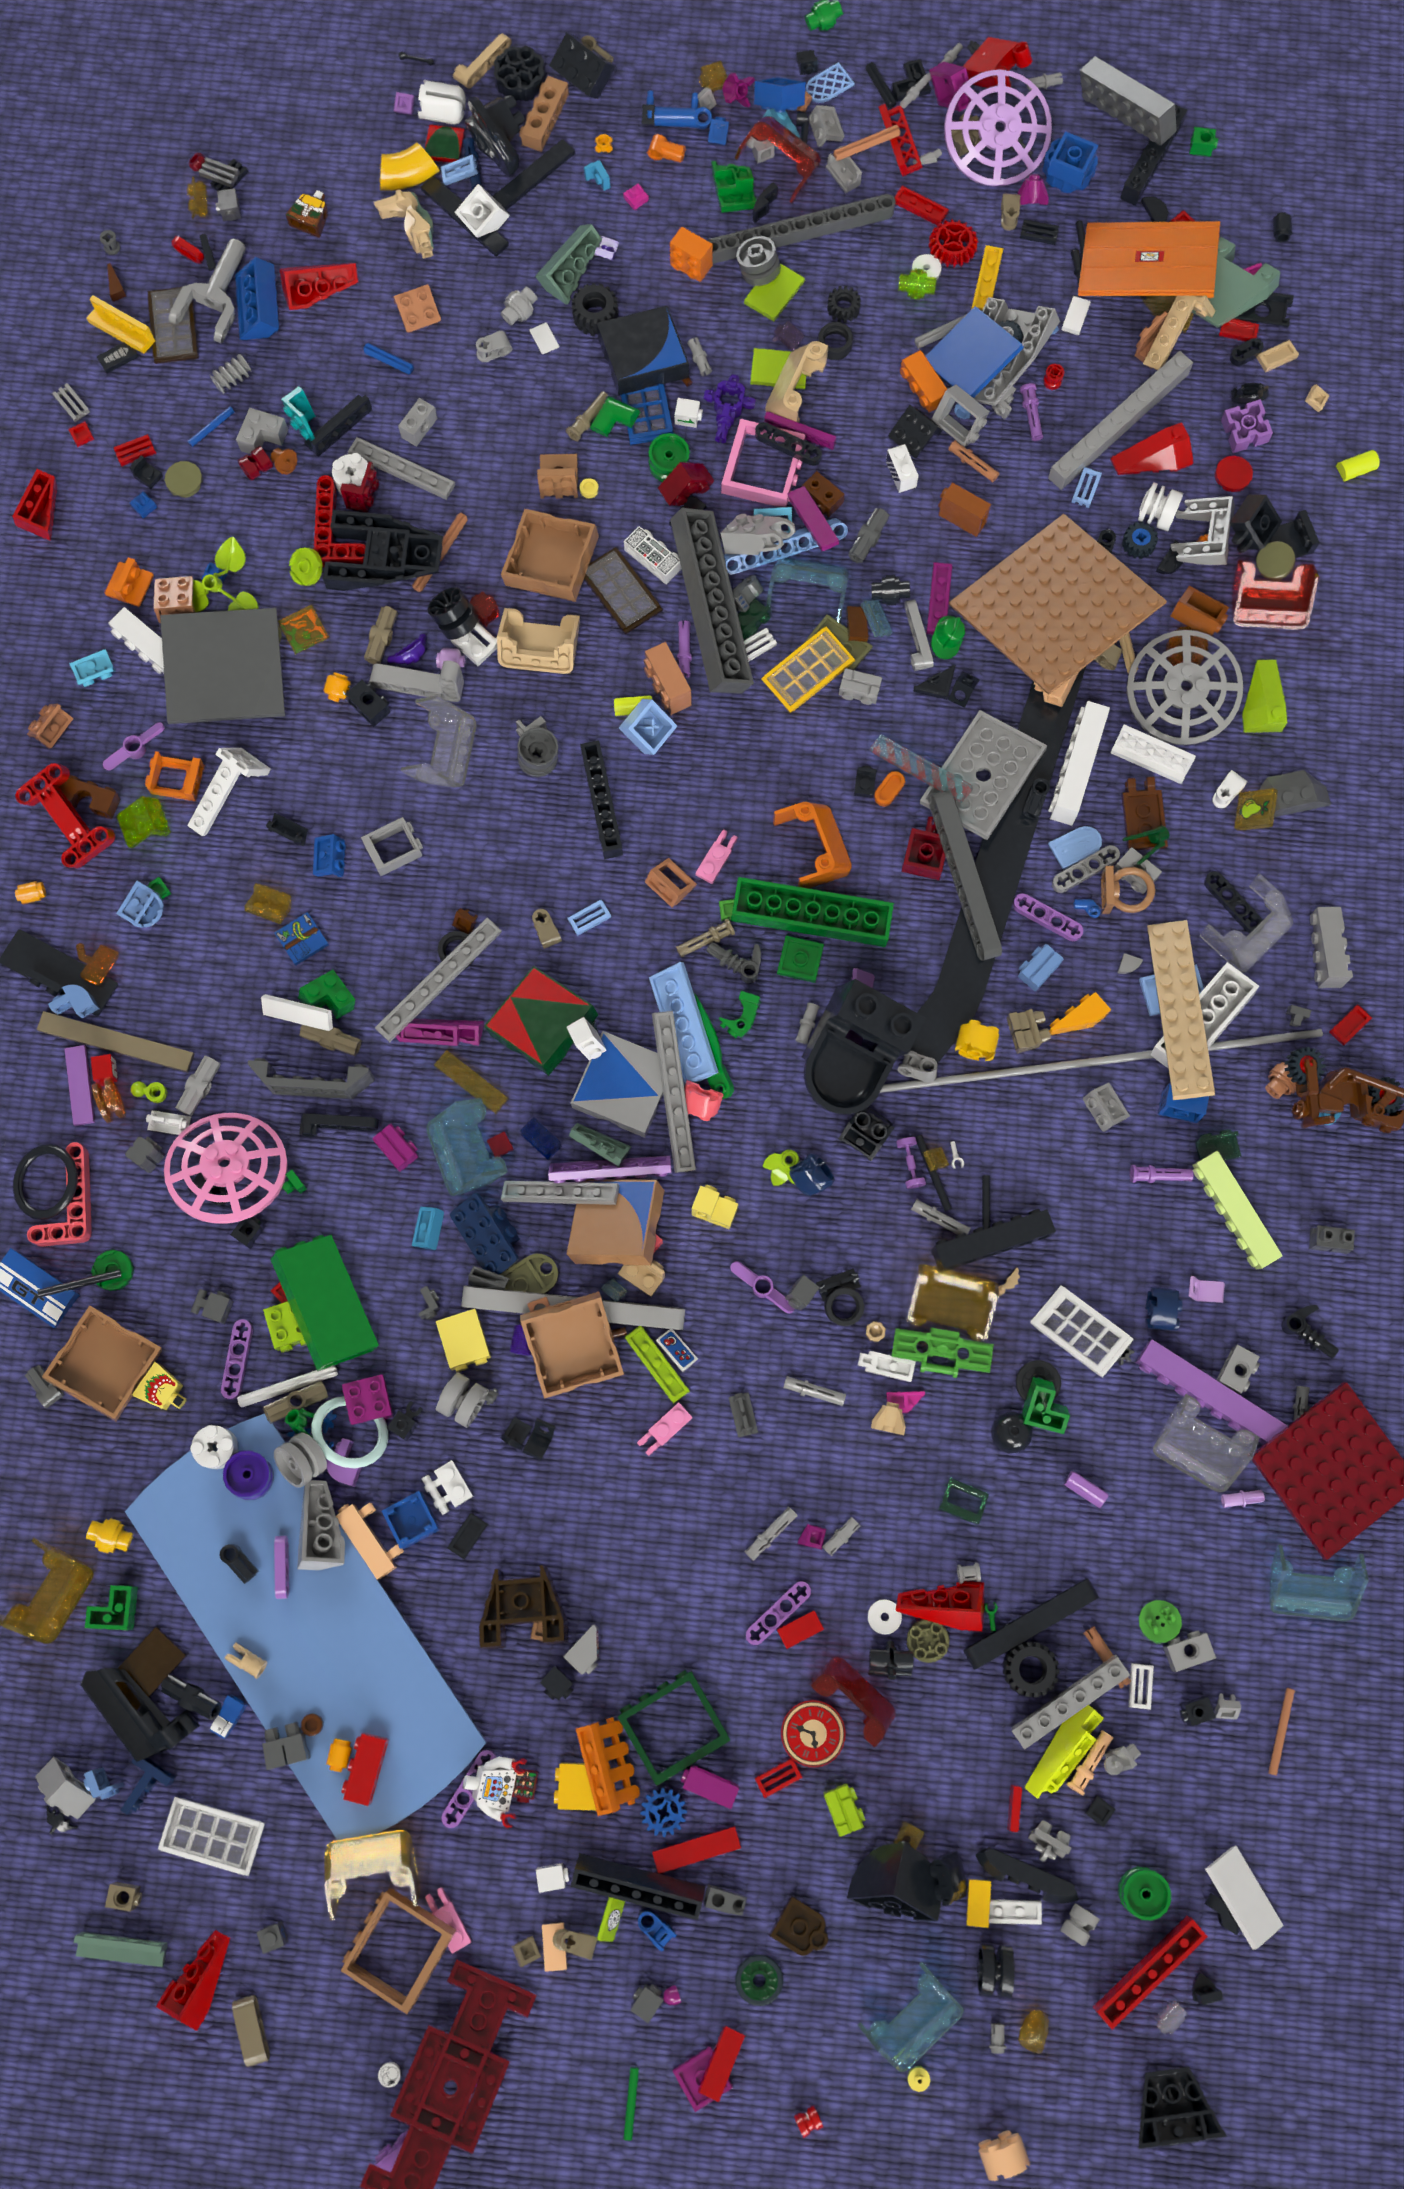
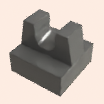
M1295 1005L1288 1006L1286 1014L1291 1015L1289 1025L1294 1027L1300 1026L1302 1019H1308L1312 1010Z

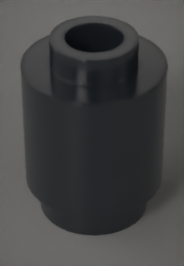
M1281 212L1273 218V236L1277 242H1286L1292 235V217L1290 214Z

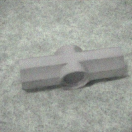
M204 1056L196 1072L187 1079L185 1091L175 1108L192 1117L201 1099L205 1098L209 1093L212 1085L211 1081L221 1064L210 1057Z

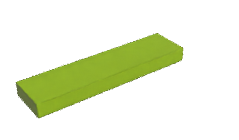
M639 1326L624 1337L673 1404L690 1392L642 1326Z

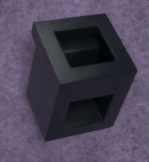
M252 1216L240 1221L230 1235L251 1249L264 1228L260 1226L262 1222ZM252 1228V1229H253L252 1233H251L250 1235H248V1234H247L248 1229Z

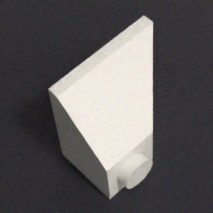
M479 184L455 211L457 216L477 238L498 230L510 216L501 204Z

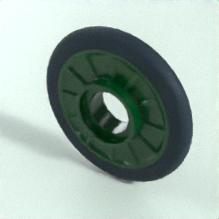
M750 1956L737 1969L735 1977L736 1989L741 1998L747 2003L754 2006L768 2005L776 2000L781 1993L783 1987L781 1968L768 1956ZM757 1974H762L766 1978L765 1984L761 1987L753 1983V1978Z

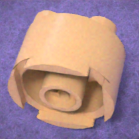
M1005 2131L998 2134V2139L991 2141V2139H987L978 2144L980 2148L979 2153L990 2181H997L998 2175H1004L1005 2179L1013 2177L1027 2169L1026 2165H1031L1021 2135L1018 2133L1011 2134L1010 2131Z

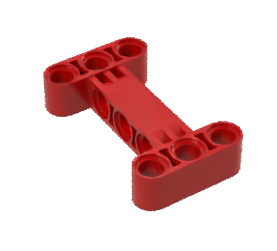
M52 763L16 791L15 797L23 805L35 806L39 802L42 803L72 845L61 856L63 865L69 868H81L114 842L115 833L112 829L98 826L93 830L88 828L59 788L69 779V769L66 766ZM59 768L60 775L56 778L55 772ZM44 780L45 787L41 789L40 784ZM27 792L30 793V799L28 801H26L25 799ZM103 831H105L106 838L104 840L101 839V833ZM88 843H90L91 850L89 852L86 851V845ZM72 855L76 857L74 864L71 862Z

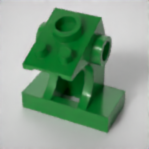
M741 991L739 1000L744 1008L741 1017L737 1020H727L719 1017V1020L722 1022L720 1026L723 1029L727 1026L729 1028L727 1032L735 1039L738 1036L742 1039L752 1029L762 1001L759 996ZM740 1023L745 1024L743 1028H738Z

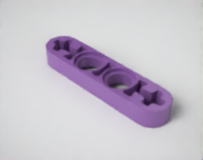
M1019 894L1015 897L1013 908L1021 915L1072 942L1078 941L1083 935L1082 925L1027 894ZM1025 900V905L1020 907L1019 902ZM1033 904L1034 906L1031 911L1028 912L1029 907ZM1040 908L1044 910L1045 915L1037 917L1034 914V910ZM1059 918L1062 921V925L1055 927L1052 925L1051 920ZM1068 923L1067 928L1065 929V931H1063L1062 929L1064 928L1065 924ZM1076 928L1077 934L1071 935V930Z
M244 1319L234 1323L221 1385L222 1395L230 1400L236 1399L241 1394L253 1334L252 1324ZM243 1324L248 1328L247 1331L243 1332L242 1338L246 1339V1342L236 1340V1337H241V1332L238 1328L242 1327ZM237 1344L244 1345V1352L241 1355L234 1353V1347ZM234 1364H238L241 1369L237 1375H231L230 1367ZM228 1377L239 1379L238 1383L233 1382V1388L236 1389V1392H232L231 1396L226 1391L232 1384V1381H228Z
M802 1581L794 1584L746 1631L747 1641L752 1645L762 1643L809 1598L811 1594L810 1586ZM797 1586H805L807 1588L805 1590L806 1596L800 1595L796 1599L799 1601L796 1605L788 1594L791 1592L794 1596L798 1592ZM789 1600L792 1603V1609L789 1612H783L780 1609L781 1601ZM768 1614L774 1615L777 1619L773 1627H768L765 1624L764 1620ZM761 1622L762 1626L769 1630V1632L765 1634L762 1631L759 1634L761 1638L759 1641L756 1639L751 1641L750 1631L754 1630L756 1632L760 1628L757 1624Z
M491 1750L482 1751L466 1775L470 1776L472 1773H477L475 1766L476 1764L478 1766L483 1764L482 1756L486 1757L489 1754L491 1755L490 1760L496 1758V1754ZM463 1781L442 1814V1822L448 1828H454L460 1824L474 1801L472 1797L473 1790L463 1789ZM461 1792H466L470 1797L469 1802L465 1805L458 1802V1795ZM454 1803L458 1808L464 1809V1811L461 1813L459 1810L456 1813L455 1818L457 1822L449 1823V1818L446 1815L447 1813L451 1814L455 1810V1807H452Z

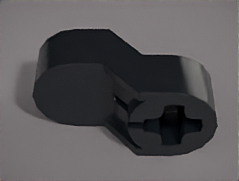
M1210 1893L1204 1904L1217 1912L1221 1926L1237 1935L1240 1927L1235 1919L1230 1916L1227 1905L1222 1899Z

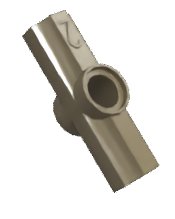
M381 607L376 624L371 627L369 644L364 659L371 664L381 663L386 646H389L391 643L392 629L398 615L397 611L392 607Z
M302 1025L300 1028V1037L317 1042L320 1046L332 1051L336 1049L356 1056L361 1048V1039L344 1034L335 1027L330 1031Z
M321 1381L299 1391H293L288 1396L264 1406L265 1416L269 1423L272 1424L285 1418L288 1412L293 1409L299 1411L301 1408H307L328 1398L327 1391ZM297 1398L301 1401V1405L293 1406L290 1400Z

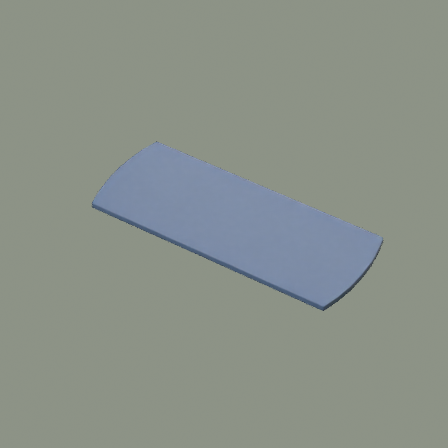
M264 1413L228 1429L237 1438L238 1452L253 1451L259 1453L271 1464L274 1472V1481L270 1490L263 1497L256 1500L238 1498L225 1486L223 1481L224 1468L210 1469L196 1462L192 1452L189 1451L145 1488L125 1513L264 1728L268 1730L278 1727L279 1736L282 1739L287 1737L285 1725L298 1722L301 1730V1721L306 1715L318 1714L322 1718L324 1724L322 1731L315 1736L305 1735L307 1750H309L311 1758L289 1764V1766L341 1847L346 1848L397 1824L424 1806L446 1788L470 1764L487 1742L340 1524L339 1529L345 1541L344 1565L323 1570L297 1569L304 1486L295 1487L291 1485L280 1473L275 1463L274 1451L277 1447L286 1443L274 1423H269ZM213 1444V1451L218 1450L217 1444ZM250 1471L246 1473V1479L251 1476ZM276 1536L288 1537L289 1597L286 1599H276L274 1541ZM234 1544L239 1546L243 1554L259 1570L246 1584L220 1559V1550L225 1545ZM229 1548L226 1552V1557L229 1560L235 1558V1550ZM235 1643L268 1662L258 1679L224 1659L227 1654H232L242 1660L244 1656L233 1649ZM365 1732L389 1739L371 1805L365 1806L343 1800L344 1794L341 1791L344 1781L348 1780L350 1776L348 1767L347 1769L343 1768L342 1772L329 1770L330 1765H326L330 1745L333 1744L334 1738L351 1742L350 1747L352 1750L349 1762L351 1758H355L357 1750L354 1749L357 1736L361 1737V1733Z

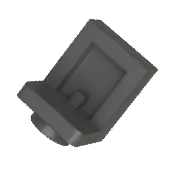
M425 1286L420 1291L429 1308L418 1314L421 1319L426 1318V1320L435 1317L440 1310L436 1302L439 1298L434 1289L430 1290L428 1286Z

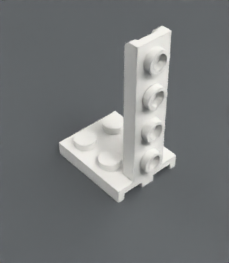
M219 748L215 755L223 761L187 826L201 836H206L240 773L247 777H259L268 775L271 768L243 748Z

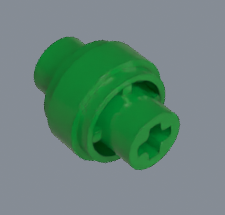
M819 0L811 6L812 12L804 15L810 31L817 28L820 31H827L834 27L836 18L842 16L843 11L838 0L830 3L828 0Z

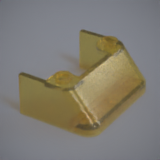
M33 1537L32 1542L45 1552L42 1557L44 1566L51 1570L29 1606L17 1604L9 1610L6 1616L0 1614V1625L41 1643L49 1644L57 1638L93 1578V1570L59 1548Z
M396 1830L330 1842L326 1846L324 1852V1889L330 1921L335 1920L339 1905L338 1898L345 1894L347 1889L346 1879L389 1872L391 1882L395 1886H410L413 1907L418 1906L420 1885L412 1839L407 1831Z

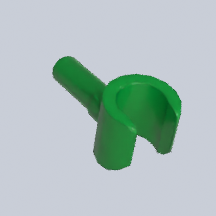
M993 1602L994 1610L990 1612L987 1609V1603H985L984 1610L989 1615L991 1632H996L995 1612L998 1606Z

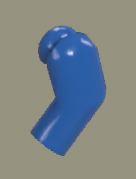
M1074 899V909H1084L1092 918L1100 916L1101 909L1093 900Z

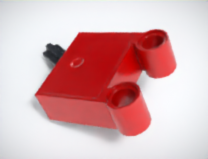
M988 37L981 46L976 41L973 42L972 40L969 42L970 44L967 46V49L972 56L963 67H966L970 80L974 76L990 70L1010 71L1015 64L1019 68H1026L1032 63V56L1027 42L1018 43ZM998 75L982 78L972 85L985 88L998 86ZM1005 76L1006 87H1011L1009 76Z

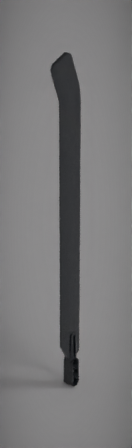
M1105 529L1100 533L1097 542L1112 554L1116 534L1110 529ZM1086 666L1079 671L1063 707L1044 702L1043 692L1035 690L1036 685H1034V681L1032 682L1018 730L1047 745V749L988 840L983 838L975 862L1000 942L1039 817L1038 819L1025 817L1022 811L1029 794V789L1035 780L1044 778L1050 784ZM1035 786L1038 792H1044L1041 786ZM962 906L936 987L917 1012L926 1019L910 1050L933 1058L937 1063L940 1062L956 1042L960 1026L969 1023V1020L974 1018L984 996L996 958L983 961L978 958Z

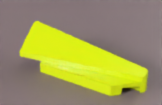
M1087 1705L1063 1722L1025 1785V1789L1036 1798H1039L1042 1792L1045 1791L1050 1793L1058 1791L1096 1742V1739L1090 1733L1104 1718L1091 1706Z

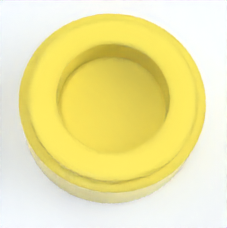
M587 478L580 483V493L583 497L594 498L598 494V483L594 479Z

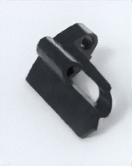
M103 1668L98 1671H86L80 1686L136 1762L168 1749L170 1750L200 1726L192 1713L187 1709L170 1722L125 1670ZM115 1682H125L141 1703L139 1711L136 1712Z

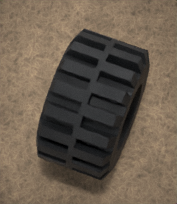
M592 283L591 286L586 284L584 288L580 287L578 293L573 295L572 313L575 326L577 325L579 331L583 330L584 334L590 333L591 336H595L597 334L598 322L618 318L617 297H615L613 291H610L608 286L604 288L603 284L596 285V283ZM591 307H600L603 309L602 311L597 313L587 311Z
M1022 1642L1006 1654V1660L1003 1661V1674H1005L1006 1683L1010 1685L1012 1690L1023 1696L1039 1697L1046 1695L1049 1690L1051 1691L1054 1688L1053 1685L1058 1681L1057 1674H1059L1060 1669L1057 1667L1059 1663L1054 1657L1055 1654L1048 1647L1036 1642ZM1029 1656L1039 1659L1043 1669L1039 1680L1032 1683L1023 1680L1019 1672L1021 1661Z

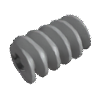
M238 354L237 360L232 358L231 364L226 362L225 368L220 366L219 372L214 370L212 372L213 376L210 375V378L218 390L224 394V387H227L229 390L231 389L230 383L237 386L236 379L243 382L242 375L249 378L248 371H251V368L243 356Z

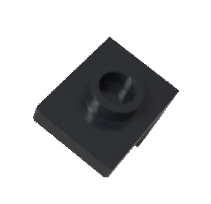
M963 671L956 680L948 700L965 708L972 691L980 679ZM963 691L965 699L958 700L955 697V692Z
M537 1418L523 1453L541 1461L553 1439L556 1426ZM539 1426L548 1428L549 1432L543 1431Z

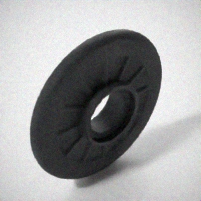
M1034 1360L1026 1363L1019 1370L1016 1377V1389L1024 1401H1026L1033 1377H1041L1043 1380L1054 1383L1056 1389L1054 1399L1059 1394L1061 1377L1052 1364L1042 1360Z

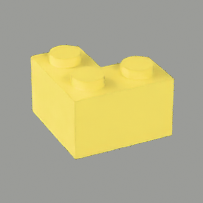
M700 1186L692 1206V1216L730 1230L738 1209V1203H735L736 1200L728 1196H724V1198L719 1197L720 1193L716 1192L717 1189L712 1186Z

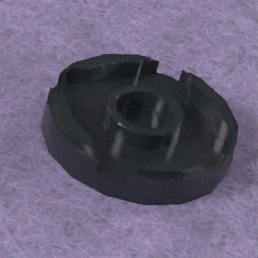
M1246 383L1241 385L1240 389L1235 387L1231 391L1232 401L1239 404H1247L1260 399L1263 401L1269 396V387L1267 385L1264 387L1262 383Z

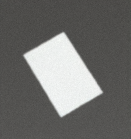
M547 322L529 330L542 355L559 348Z

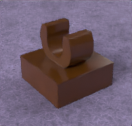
M460 908L455 914L452 926L469 935L473 931L478 916L475 915L473 917L469 914L470 910Z

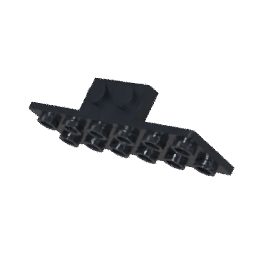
M20 929L16 932L0 957V964L29 979L28 982L37 988L40 986L46 988L45 991L54 997L65 995L62 987L66 985H78L84 988L94 997L100 1008L91 1013L97 1017L118 987L116 981Z

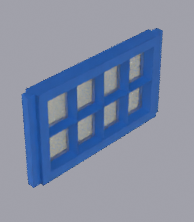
M664 384L652 385L643 390L620 395L623 403L640 411L632 428L627 427L630 445L652 442L662 434H674Z

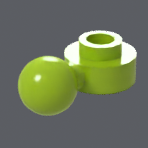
M137 1081L130 1088L133 1096L142 1097L146 1095L153 1103H161L167 1097L166 1087L159 1082H153L146 1087L143 1082ZM160 1091V1095L155 1097L156 1092Z

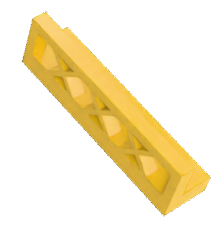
M93 295L89 299L94 307V310L87 316L90 324L143 354L155 342L149 327Z

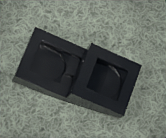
M774 182L766 187L754 205V223L768 214L769 204L777 199L778 186Z

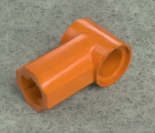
M656 134L652 138L647 154L654 160L665 158L681 163L683 162L686 149L685 146L669 142L664 136Z

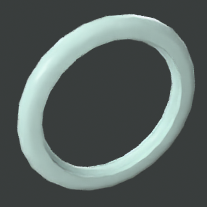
M344 1396L335 1397L321 1405L313 1417L312 1437L321 1447L327 1460L345 1468H359L374 1463L382 1456L388 1443V1429L384 1417L374 1420L378 1428V1441L375 1448L363 1457L346 1458L332 1451L327 1446L322 1435L324 1418L331 1410L340 1406H346Z

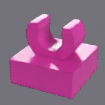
M639 184L623 193L624 199L634 210L649 201V196Z

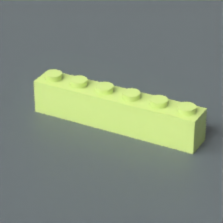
M1213 1152L1193 1164L1194 1175L1198 1180H1202L1205 1185L1204 1191L1209 1197L1213 1198L1216 1203L1214 1205L1215 1209L1220 1215L1224 1216L1228 1230L1234 1232L1237 1237L1236 1242L1238 1246L1247 1253L1249 1264L1257 1270L1281 1258V1252L1219 1152Z

